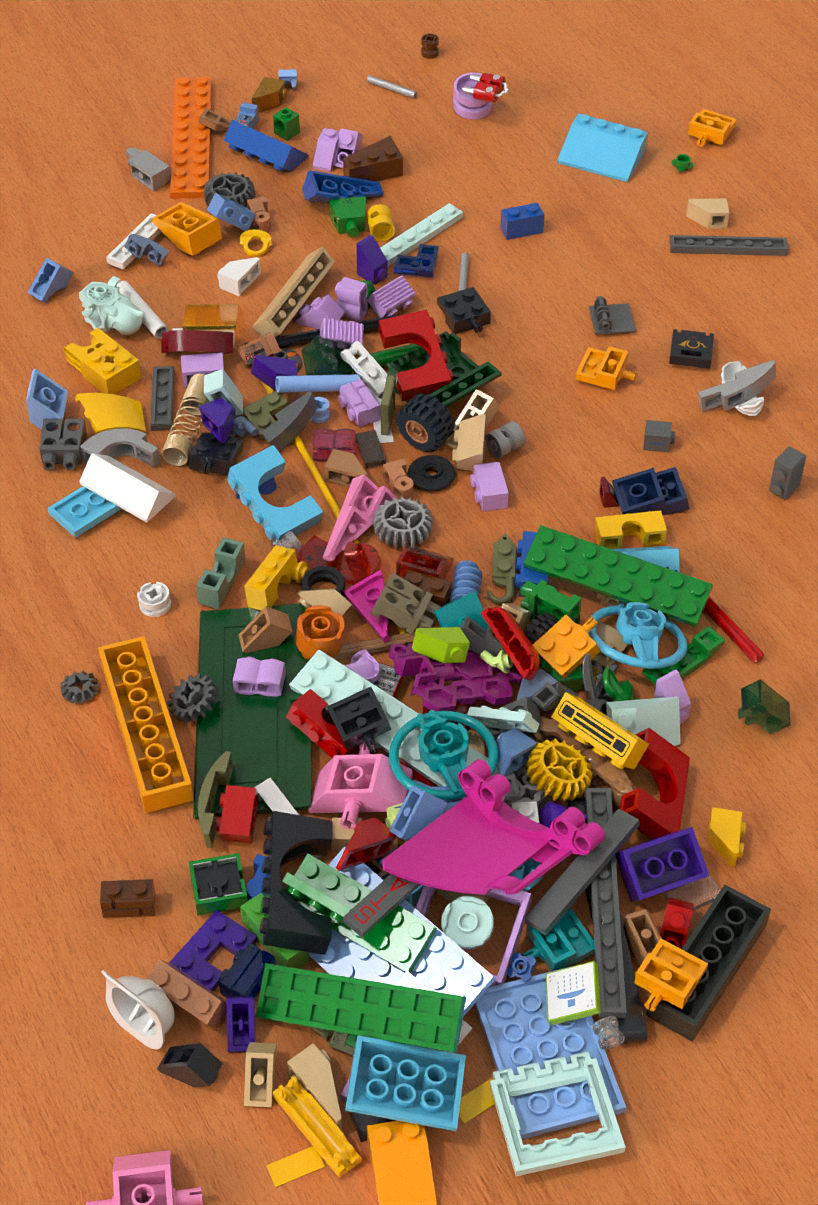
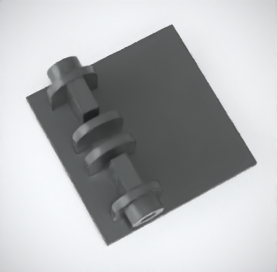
M598 296L594 306H589L595 335L636 331L629 303L606 305V299Z

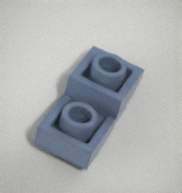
M132 233L129 235L124 246L139 259L145 255L159 267L165 262L169 253L166 248L158 243Z

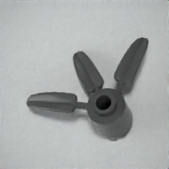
M586 654L583 658L582 674L585 691H590L591 700L584 701L607 716L606 702L608 701L599 699L602 698L606 691L603 685V674L595 685L590 654ZM615 664L609 667L614 674L618 668V665ZM559 682L556 684V691L561 698L565 692L579 697L578 694Z

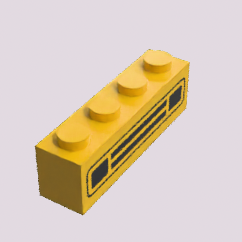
M565 692L551 716L559 722L557 726L567 733L572 731L576 734V740L585 745L590 743L594 746L592 750L602 757L609 756L612 758L610 763L622 770L625 767L635 769L649 745L580 697Z

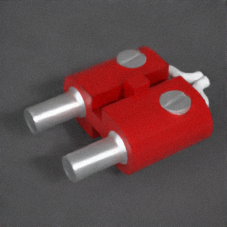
M483 73L481 76L470 75V81L477 82L474 88L463 87V93L473 95L474 99L496 103L498 98L504 93L509 92L504 76Z

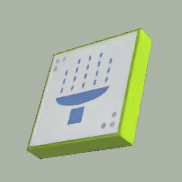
M595 961L546 973L548 1022L551 1025L601 1013L598 964Z

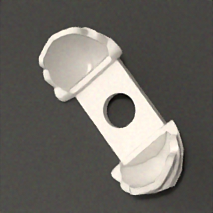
M739 361L729 362L724 365L721 373L722 384L735 380L734 373L744 370L746 367ZM755 396L747 402L735 406V408L748 416H756L763 407L764 397L757 398Z

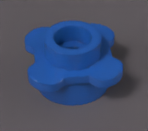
M516 952L512 955V963L507 970V975L510 978L517 977L527 982L534 973L536 959L533 956L525 957Z

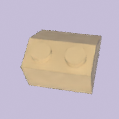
M481 414L460 421L459 429H455L454 442H458V447L453 449L452 462H456V470L474 471V465L483 464L486 415Z

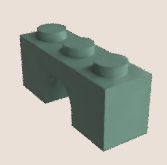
M225 537L222 538L214 552L215 562L213 570L205 569L196 585L198 604L220 609L245 563L244 543Z

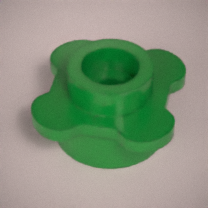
M679 154L676 156V159L672 160V165H675L677 170L681 172L694 167L690 156L686 154Z

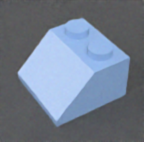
M37 369L32 370L26 403L30 422L42 429L43 419H63L69 391ZM56 425L48 426L49 430H52Z

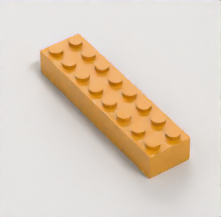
M142 636L98 647L102 670L145 813L194 801L192 784L145 637Z

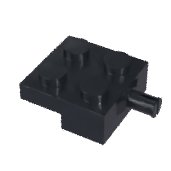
M474 287L437 298V305L444 313L445 323L452 333L458 334L471 329L478 333V331H482V326L490 324L491 311Z
M202 433L189 454V469L199 470L204 474L228 475L230 467L237 464V457L243 448V440L229 436L227 441L222 444L212 433Z
M368 687L327 706L347 750L366 743L370 754H375L371 745H373L376 753L380 750L375 738L392 730L372 687Z

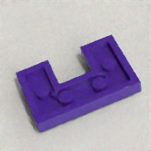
M216 910L169 963L214 992L224 981L225 973L208 963L211 957L220 947H223L242 960L257 943V935Z

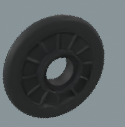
M426 455L417 458L411 463L408 469V477L413 480V485L419 489L438 491L448 487L453 482L455 468L450 461L443 457ZM435 471L437 474L428 475L426 472Z

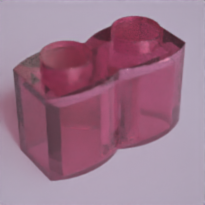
M330 429L314 430L313 460L327 462L333 449L353 453L356 456V431L352 429H338L335 431Z

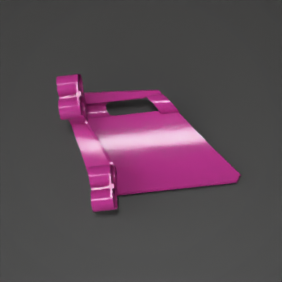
M477 759L458 774L459 783L467 796L382 860L383 871L432 888L486 895L493 888L505 891L506 895L517 894L572 853L579 855L589 854L605 840V832L597 823L590 822L586 824L583 813L575 807L568 808L555 818L550 828L525 817L504 802L505 796L511 791L507 778L501 774L492 776L489 765L484 760ZM529 859L542 863L522 880L509 876Z

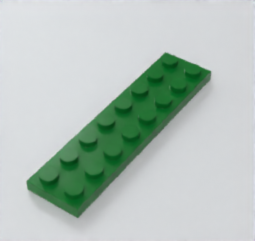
M540 525L523 563L525 568L625 603L640 602L649 604L648 609L656 613L660 610L665 617L696 628L713 588V584L542 525Z
M265 963L255 1017L457 1053L466 997Z

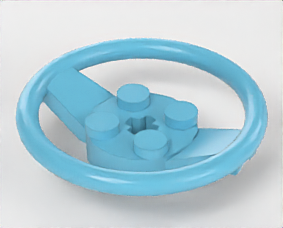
M630 602L624 605V603H619V605L602 608L591 615V617L599 622L604 617L619 614L616 630L623 636L622 640L624 643L633 645L636 657L625 655L608 646L597 634L596 626L588 634L597 643L603 654L620 663L638 668L659 669L678 663L687 652V640L681 629L666 618L660 610L656 613L648 609L649 604ZM665 627L676 638L678 649L673 655L658 659V643Z

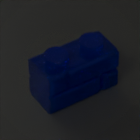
M249 943L244 950H238L233 959L234 964L229 970H223L219 977L220 994L225 998L252 996L255 998L261 990L265 963L276 965L274 955L265 950L262 951L252 943Z

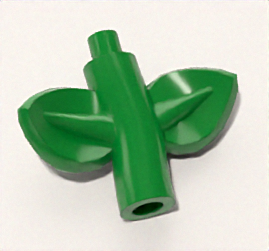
M609 667L604 669L603 685L608 695L614 701L639 700L634 697V686L629 681L619 683Z

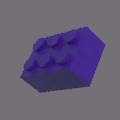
M693 827L655 838L616 853V860L631 902L639 901L709 876Z

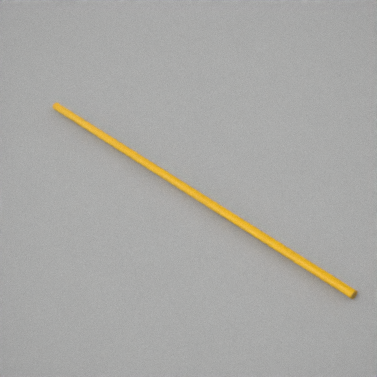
M261 381L268 395L274 392V389ZM298 435L293 441L335 517L338 519L341 510ZM353 540L350 544L367 575L374 574L375 571L358 540ZM395 623L400 634L407 633V628H401Z

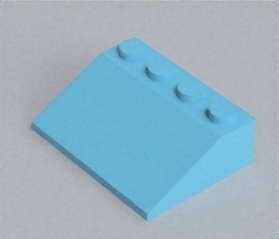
M578 113L570 127L557 163L628 182L646 152L648 132Z
M358 1035L353 1053L345 1111L457 1131L466 1055Z

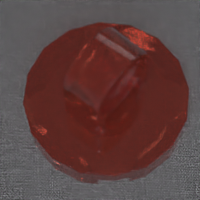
M348 542L345 550L337 558L336 568L344 576L346 583L355 585L381 570L382 561L378 551L372 545Z

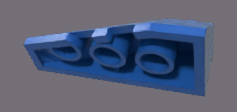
M312 170L308 171L302 187L305 200L313 203H328L330 199L383 196L380 182Z

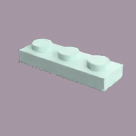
M481 706V708L470 707L467 713L468 716L475 718L489 728L507 730L515 728L519 731L536 733L539 727V723L532 718V714L521 709L516 712L502 707L497 710L488 706Z

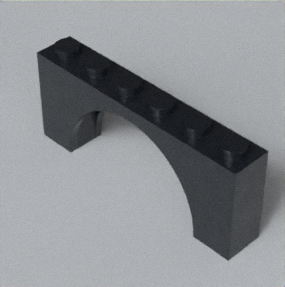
M273 811L270 821L266 820L263 832L267 836L263 845V854H266L267 857L264 858L262 873L266 874V877L263 878L261 893H265V897L262 898L260 913H264V918L262 917L259 929V933L263 934V945L325 955L332 939V918L312 912L295 901L281 881L280 869L289 861L306 856L307 854L326 856L332 842V821Z

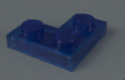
M420 244L417 257L397 255L394 273L433 278L439 246Z

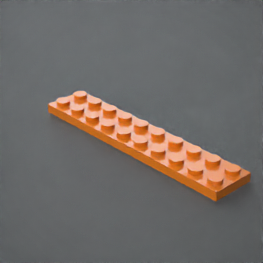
M211 77L175 78L171 199L205 198L203 191L205 183L209 182L211 128L199 123L198 120L205 108L211 110Z

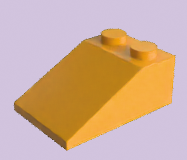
M182 202L151 218L152 222L181 251L192 256L199 254L202 250L213 246L222 239L218 218Z
M403 1121L367 1125V1142L378 1204L437 1205L424 1125Z

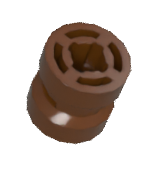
M430 33L423 35L421 38L423 46L421 48V55L427 59L436 58L439 54V48L437 47L439 45V37Z

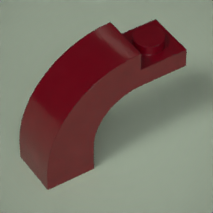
M171 330L169 332H162L161 353L232 354L234 333L206 330Z

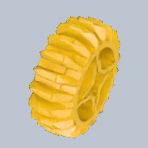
M546 739L543 743L536 745L534 750L531 751L526 768L528 769L527 776L531 777L530 784L537 785L536 791L542 790L545 793V797L551 795L554 801L560 798L562 802H565L568 799L573 801L577 797L582 796L586 788L590 786L593 774L591 772L592 765L587 763V756L581 755L582 750L574 749V744L569 746L565 740L559 743L557 739L551 742Z

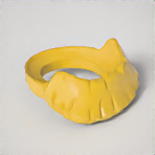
M248 230L241 234L240 245L243 246L244 252L247 255L260 257L272 245V237L263 230ZM254 238L261 239L264 244L263 248L259 251H252L248 248V243Z

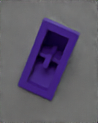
M254 996L227 997L228 1052L247 1051L249 1042H255L256 1014Z

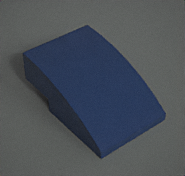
M676 467L655 473L654 468L612 480L622 514L661 511L662 515L690 509Z

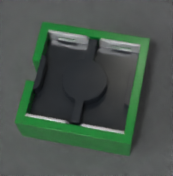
M239 853L189 861L197 916L214 913L216 910L221 912L238 909L248 902Z

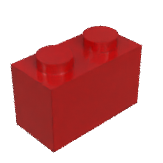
M226 785V791L220 797V808H223L222 817H218L216 823V831L219 832L222 840L252 843L259 800L256 788Z

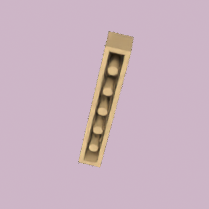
M323 246L307 255L252 326L260 337L269 332L274 334V337L280 335L335 263V260Z

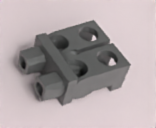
M43 419L40 454L45 470L55 469L56 464H63L66 470H75L77 464H81L80 446L84 443L87 436L85 419H65V424H63V419ZM56 425L58 429L49 430L48 426ZM71 425H78L80 427L78 430H70Z

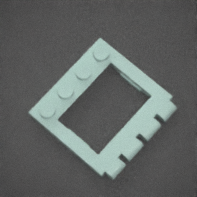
M589 1052L569 1055L570 1064H567L565 1057L543 1061L544 1069L542 1070L539 1063L536 1062L516 1067L517 1075H514L512 1068L492 1072L494 1080L490 1081V1089L516 1176L625 1152L626 1147L597 1059H591ZM583 1081L588 1082L589 1091L602 1128L592 1133L585 1134L581 1132L572 1134L571 1137L560 1140L557 1138L545 1140L544 1143L533 1146L530 1144L523 1145L520 1136L521 1128L514 1105H511L509 1097Z

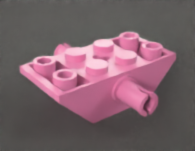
M362 743L359 755H335L319 772L309 813H343L340 820L341 826L349 829L350 822H352L351 829L356 826L359 812H387L386 808L403 803L409 790L394 776L390 767L389 757L383 754H370L367 746L365 749L366 744ZM400 764L404 773L412 780V769Z
M171 1150L114 1157V1195L112 1199L86 1201V1205H203L201 1186L176 1190L173 1187Z

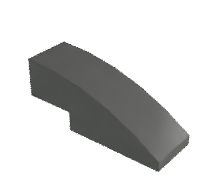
M311 391L276 413L275 416L278 421L261 431L268 445H274L278 452L289 445L300 434L314 415L318 404Z
M468 616L458 626L470 642L469 650L479 655L486 650L494 657H497L501 650H505L489 626L487 629H484Z

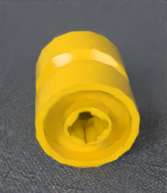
M386 205L372 206L367 212L370 234L374 236L376 241H387L395 233L392 212Z

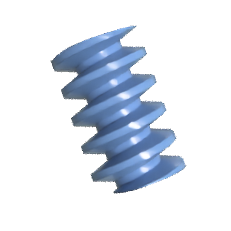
M461 561L455 566L450 602L472 591L476 592L479 599L482 572L473 561Z

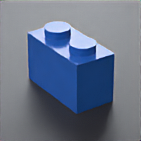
M539 203L501 210L500 228L506 240L543 233L544 213Z

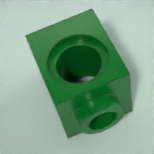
M287 107L273 115L274 134L286 141L299 134V114Z

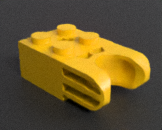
M99 328L89 332L91 335L90 346L82 347L70 343L64 347L66 360L102 393L115 395L141 379L139 359Z

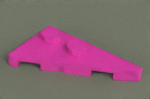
M379 570L346 589L343 593L345 598L380 639L387 643L390 641L388 618L381 614L378 618L370 614L384 588L383 574Z

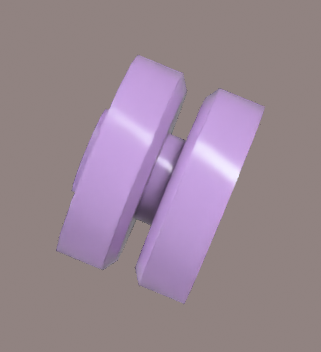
M466 73L459 76L454 82L453 109L455 112L466 119H480L490 114L493 102L477 100L473 98V95L463 93V87L474 88L477 82L470 81V75L481 76L482 74Z

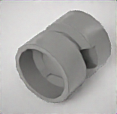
M510 421L501 426L500 429H495L485 435L486 446L497 459L521 448L526 442L523 430L514 421Z

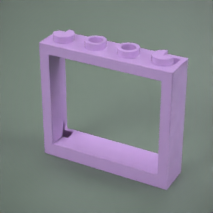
M423 886L416 907L425 917L436 889L428 886ZM493 888L486 894V896L520 906L498 975L491 974L495 981L489 987L502 985L506 981L507 970L511 966V958L516 951L525 923L524 918L527 916L532 902L531 893L521 890L517 894L506 895L505 891Z

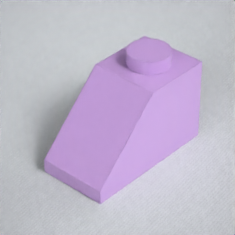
M323 129L318 138L313 169L331 172L340 131Z
M675 669L657 679L654 698L678 696L680 724H682L689 717L691 702L680 674Z

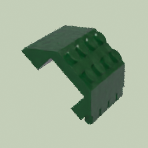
M445 331L439 335L441 339L440 349L441 352L444 351L446 353L447 369L452 371L453 381L430 395L432 398H437L445 407L450 406L476 389L502 376V372L489 361L478 366L462 353L461 338L455 333L449 335ZM421 346L387 363L389 368L387 375L395 377V391L398 395L396 373L420 368L430 359L428 352Z

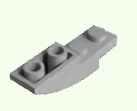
M775 360L734 373L735 380L698 392L701 411L704 412L721 405L726 411L758 395L777 377Z

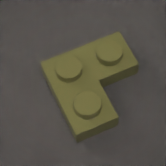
M274 391L243 408V414L246 419L252 421V424L259 430L257 435L261 440L265 439L261 431L276 422L273 416L287 407L288 402L281 393Z

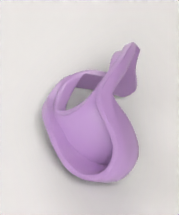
M366 649L357 652L352 657L349 665H344L372 684L380 678V665Z

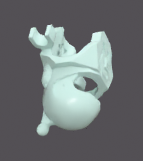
M113 276L108 284L104 282H91L79 292L82 307H85L82 315L85 322L91 324L93 329L99 328L104 332H109L115 328L122 335H132L140 329L145 312L140 311L137 306L132 304L130 298L121 295L120 287L117 286L120 282L119 278Z

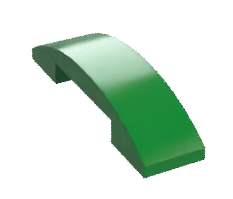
M708 626L692 637V642L687 645L685 656L678 663L659 669L645 668L642 670V674L655 686L657 679L675 669L679 672L681 679H683L710 659L722 647L725 639Z

